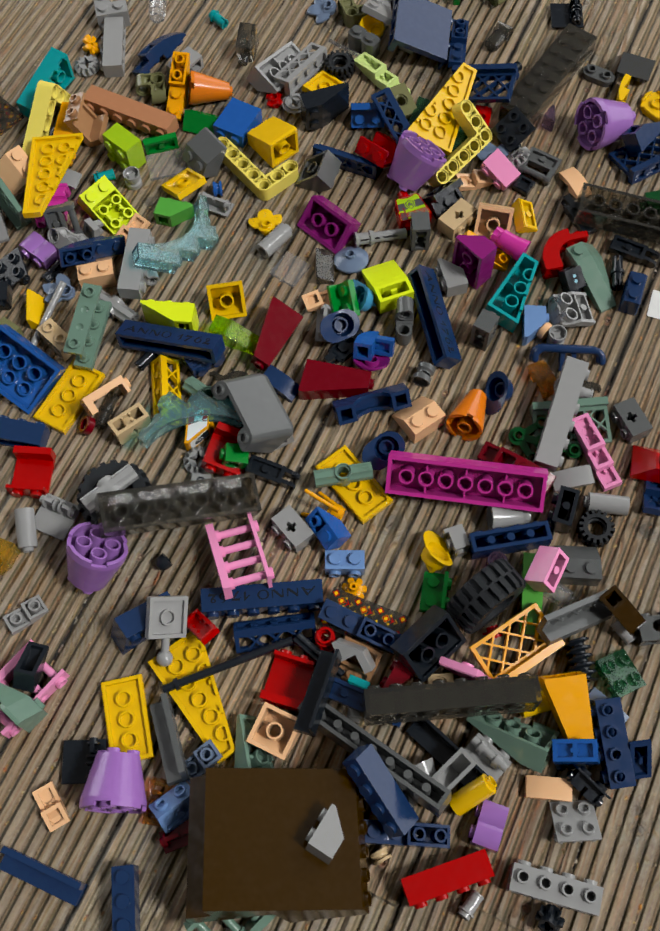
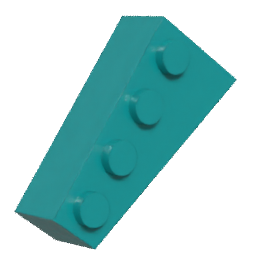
M53 47L50 48L16 102L22 115L30 117L36 87L40 80L58 84L64 90L74 80L75 77L66 53Z
M524 252L485 308L500 316L498 324L511 333L514 332L519 323L539 262Z

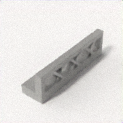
M313 42L309 43L273 76V81L283 84L285 95L291 97L325 65L327 47Z

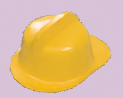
M425 531L423 534L425 547L421 553V559L428 571L434 573L445 566H452L453 562L444 540L433 531Z

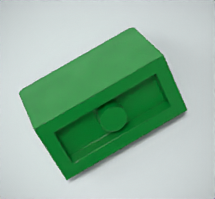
M191 109L185 110L182 129L183 131L198 134L203 128L207 127L214 134L213 124L219 116Z
M175 132L142 139L147 156L179 148Z

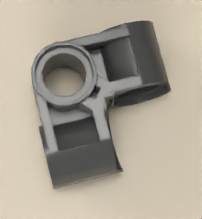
M409 296L399 297L395 310V340L397 344L402 346L408 345L412 339L414 311L413 299Z

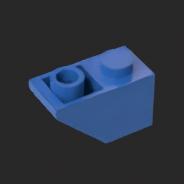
M316 507L305 518V521L325 550L340 548L351 537V534L341 520L320 507Z

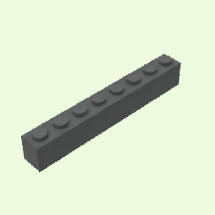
M303 701L297 707L298 712L300 711ZM326 704L318 731L350 754L358 747L372 743L401 791L439 818L451 801L452 791L335 708Z

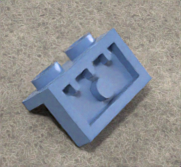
M325 550V575H329L332 578H338L341 575L358 578L361 575H365V550Z
M186 781L179 783L149 805L151 812L166 835L189 819L190 786Z

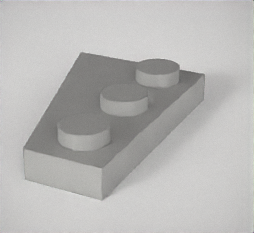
M368 0L363 5L362 12L390 26L392 21L390 0Z

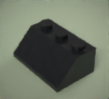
M433 605L390 648L399 661L421 683H424L441 666L439 665L440 657L450 658L467 640L449 612Z

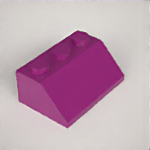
M312 195L297 224L299 228L335 254L353 239V233L357 232L361 225L359 221L322 195Z
M456 236L452 263L464 269L468 283L475 290L491 278L497 246L485 236Z

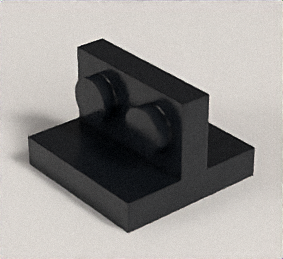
M461 178L448 181L446 184L438 186L422 197L426 205L428 204L435 219H438L460 198H463L458 188L463 185Z

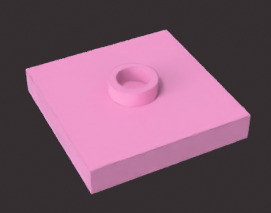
M443 656L440 657L439 665L451 673L485 686L491 685L493 679L479 669L474 668V665L464 661L460 663Z

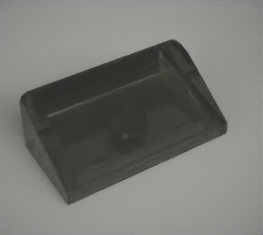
M315 248L316 283L334 284L333 252Z

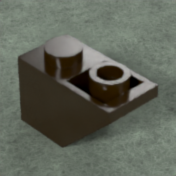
M613 585L599 597L605 607L630 635L647 622L616 585Z

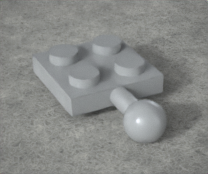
M147 596L145 638L161 639V651L157 654L156 661L162 667L169 666L173 661V655L169 651L170 638L186 637L189 596Z

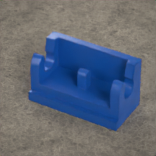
M552 739L553 762L555 764H600L597 739Z

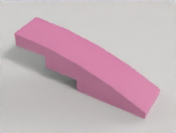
M585 413L573 418L572 421L575 422L573 429L603 491L605 492L622 485V480L613 466L614 461L605 448L606 443L590 415Z

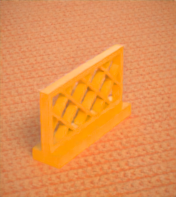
M536 602L468 647L484 673L493 679L491 682L493 690H501L565 645L564 640L548 646L544 640L538 639L539 633L536 629L534 638L524 636L526 624L536 626L537 628L543 616H545ZM533 609L538 615L537 623L527 621L528 612ZM512 623H522L520 635L510 633ZM497 633L506 634L504 646L494 644V638ZM510 635L520 637L518 649L508 647ZM523 639L533 640L532 650L529 652L522 650ZM481 644L489 646L487 658L480 656L476 650ZM493 647L503 649L501 661L491 659ZM507 650L517 652L516 661L513 663L505 662ZM490 661L501 663L499 673L494 676L489 671Z

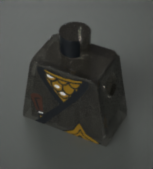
M240 22L235 48L238 64L247 66L248 62H254L259 40L256 24Z

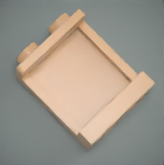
M120 375L81 399L80 404L88 416L92 417L99 412L93 402L117 387L124 396L131 392L129 380Z

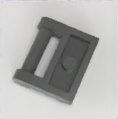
M532 146L527 161L518 167V171L521 174L525 173L541 180L543 184L548 186L560 167L562 160ZM527 165L533 166V167H535V168H537V169H539V170H541V171H544V172H546V173H548V174H547V175L542 174V173H540V172H538V171H536V170H534V169H531V168L527 167Z
M66 201L63 204L46 208L44 217L49 229L66 227L68 229L63 214L64 211H68L73 230L70 231L74 234H84L82 227L79 225L73 201Z

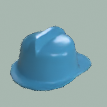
M353 279L360 311L365 312L371 306H376L373 291L365 284Z

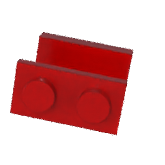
M378 131L375 133L373 141L360 136L354 152L377 166L384 168L391 165L397 145L392 138Z
M218 421L200 467L210 474L216 473L221 475L225 480L236 481L241 474L239 472L240 469L222 465V460H219V452L226 443L238 444L237 434L240 429Z
M14 445L13 454L17 458L12 484H6L5 488L13 497L30 496L40 499L41 495H46L50 491L56 454L50 447Z
M286 649L275 650V658L264 690L261 689L259 699L261 702H267L271 705L299 713L297 707L304 700L315 668V662L311 661L312 659L306 655L298 657L292 655V652Z

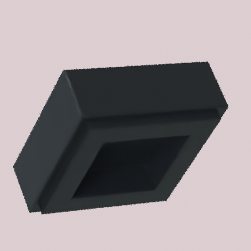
M521 174L513 184L512 190L527 197L536 182Z

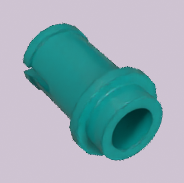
M212 10L209 13L211 22H215L222 29L227 28L229 21L221 16L218 10Z
M113 169L102 172L96 171L93 174L95 182L104 175L108 180L116 179Z

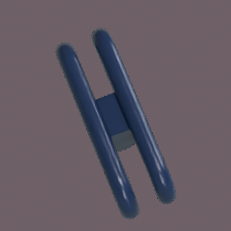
M543 343L534 346L529 355V359L536 363L542 352L559 353L558 371L560 372L566 353H570V357L576 358L577 353L594 354L597 364L603 366L606 363L604 352L600 348L589 345Z

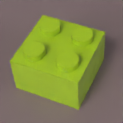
M116 122L102 134L104 145L108 152L107 156L112 162H117L123 170L129 166L139 169L146 163L141 140Z

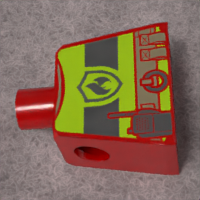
M403 190L397 194L398 199L395 200L394 211L399 229L406 228V230H410L412 212H429L431 223L432 212L419 194L408 195Z

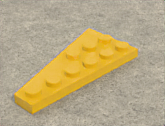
M463 62L407 130L416 132L418 134L417 137H422L426 141L429 139L445 155H450L460 127L452 114V107L469 98L477 70Z
M83 133L32 137L22 210L24 218L43 216L84 139Z
M191 632L187 633L185 638H180L169 646V651L173 655V661L169 666H160L156 661V656L148 661L163 685L172 682L174 678L180 679L211 667L206 647ZM211 675L180 687L181 690H172L169 694L203 743L209 739L212 740L223 756L217 762L221 764L235 753V745L215 677Z

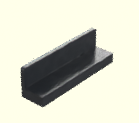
M336 649L335 653L321 650L293 728L295 732L312 737L316 736L342 660L339 649Z
M422 713L406 730V733L440 766H443L460 749ZM476 764L459 784L464 787L480 775L486 773Z

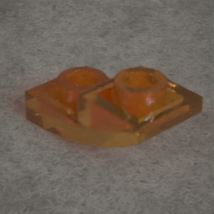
M544 359L527 365L532 382H537L542 398L545 399L553 396L555 391L553 388L557 380Z

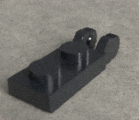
M617 234L614 235L608 252L621 255L640 264L642 263L645 267L655 268L657 263L655 260L660 257L659 251H655L644 244Z
M253 454L244 470L245 474L278 486L281 485L289 490H294L296 484L283 479L286 475L295 480H299L301 476L298 472L288 469L284 465Z

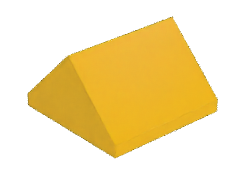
M242 280L206 285L212 321L247 316Z

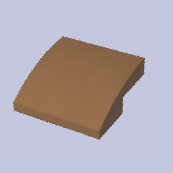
M347 634L344 638L345 640L368 648L376 667L364 674L354 655L340 663L339 667L345 672L341 680L348 682L351 674L371 682L384 652Z

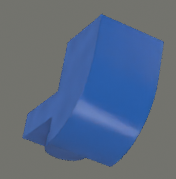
M379 331L363 332L354 341L353 358L371 361L374 354L393 357L395 338L381 336Z

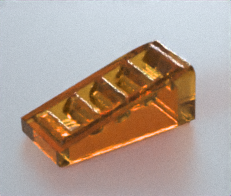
M150 778L146 797L147 807L146 812L143 814L142 824L160 826L156 818L148 817L149 813H152L149 805L157 800L153 798V794L162 796L172 789V786L167 784L166 779ZM155 785L165 787V791L154 789Z

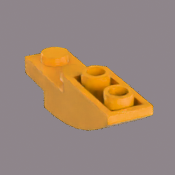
M173 51L168 81L170 87L166 112L176 115L177 121L182 122L188 96L190 53Z

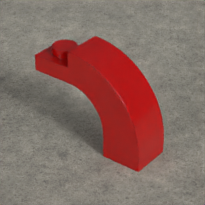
M568 228L556 232L547 240L540 260V270L543 279L558 277L557 271L562 270L564 267L560 254L566 248L581 241L587 243L589 238L587 230L576 231L570 234Z

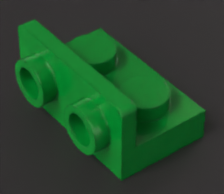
M346 280L337 285L327 286L332 313L341 309H350L357 316L361 315L353 280Z
M424 571L419 612L425 613L433 605L447 609L450 597H446L447 590H451L452 578H449L448 571H445V574Z

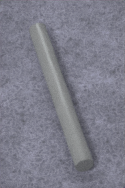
M59 282L38 327L51 317L64 291L65 282ZM37 330L30 341L35 346H37L40 340Z

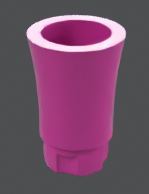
M497 227L490 237V240L495 243L497 248L508 254L516 262L523 252H527L531 241L523 239L501 227Z

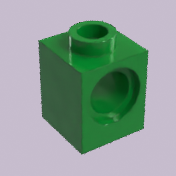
M226 443L220 449L219 460H222V465L230 468L244 469L248 464L249 452L242 451L239 444Z

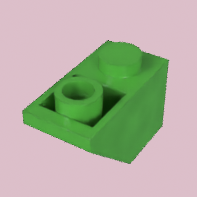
M160 197L153 214L156 224L174 227L193 218L195 212L193 204L189 202Z

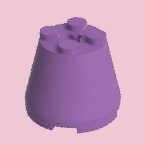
M598 97L586 99L579 104L574 125H577L579 136L577 139L584 149L592 151L599 150L622 139L621 135L633 126L636 113L625 102Z
M404 130L399 138L387 177L396 181L401 190L407 192L409 189L416 192L444 166L447 159L444 158L445 153L429 139L426 141L422 137H417L418 134L410 130Z
M84 522L73 527L66 541L67 579L85 594H92L94 591L103 589L127 558L128 546L126 537L118 529L108 524L101 526Z
M117 747L98 750L80 797L79 808L83 809L85 807V811L107 814L126 813L127 811H129V814L146 812L147 799L140 751L127 750V753L120 752V748Z

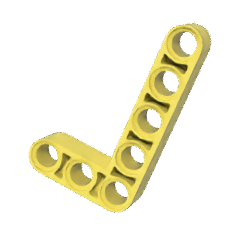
M42 80L37 84L22 147L29 158L32 137L49 136L55 106L60 107L62 102H69L71 95L58 84Z
M468 99L452 107L454 118L468 138L446 158L447 161L444 166L428 180L429 185L432 187H438L450 181L492 140L491 130L473 103Z
M218 138L227 147L222 162L260 200H270L297 181L299 173L296 161L287 160L264 175L228 138Z

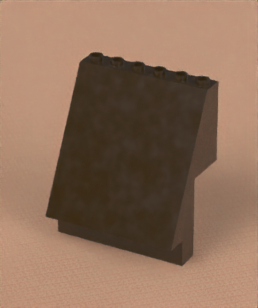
M206 768L205 776L190 778L186 919L194 923L274 914L292 923L369 914L372 899L367 882H370V871L366 867V858L369 857L368 845L365 843L367 823L364 820L363 814L366 811V802L360 794L359 788L348 775L347 770ZM331 804H334L337 808L344 840L328 865L305 850L308 844L305 838L312 827L317 829L320 822L317 819L324 808L328 810Z

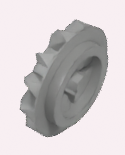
M84 55V57H79L75 61L74 68L81 76H92L99 71L100 62L97 57Z
M294 93L291 97L286 95L282 100L283 111H287V114L293 113L294 116L296 113L301 115L300 93Z
M526 146L519 147L516 151L514 150L513 153L509 154L507 159L517 168L527 161L530 150Z
M191 447L188 452H185L183 462L188 472L191 474L206 473L204 468L200 467L202 460H200L197 466L196 461L193 459H197L198 454L203 459L207 447Z

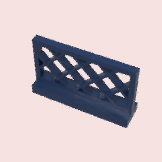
M517 63L467 64L477 70L474 81H479L471 89V92L474 91L476 94L469 97L468 100L472 103H510L515 82L519 78ZM453 65V74L460 67V65ZM504 80H511L505 85L502 83ZM487 81H494L490 85L486 83ZM499 84L501 88L494 91L492 88ZM484 85L485 88L478 92L477 88ZM488 91H490V92L492 93V94H490L488 97H483V96H482L483 94H485V93L488 92ZM503 91L507 92V96H498Z
M655 137V140L651 142L653 146L648 145L645 150L652 151L651 154L628 153L626 147L623 146L608 153V158L628 176V182L633 185L660 172V154H653V151L660 152V147L655 146V143L660 144V138ZM618 155L625 156V159H620V158H617L616 156H618ZM627 157H637L638 159L637 161L628 160ZM640 158L649 159L647 161H639ZM626 165H634V167L629 170Z

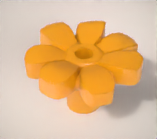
M87 34L82 40L85 44L82 47L83 51H89L91 55L100 53L99 44L94 36L91 37Z
M349 578L348 584H342V590H344L342 596L344 598L350 597V603H355L356 598L364 599L363 593L367 592V587L362 585V579L358 578L354 581V578Z

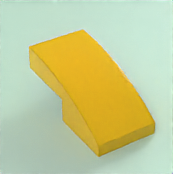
M625 74L616 101L626 102L630 91L628 86L632 76Z

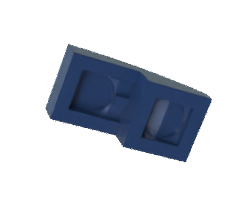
M270 365L264 374L270 380L274 390H276V394L292 403L298 395L300 385L288 375Z
M644 481L642 513L660 516V483Z

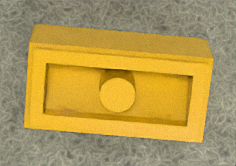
M518 198L511 205L514 208L513 219L516 233L537 232L532 202Z
M27 289L26 321L31 329H37L45 313L44 297Z

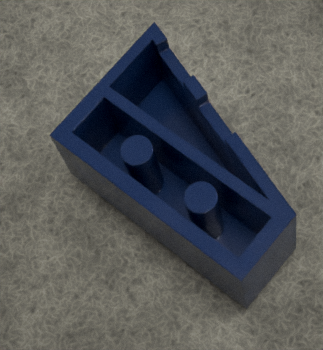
M166 591L158 596H170V594ZM147 602L119 615L113 620L111 637L123 655L147 640L145 638Z

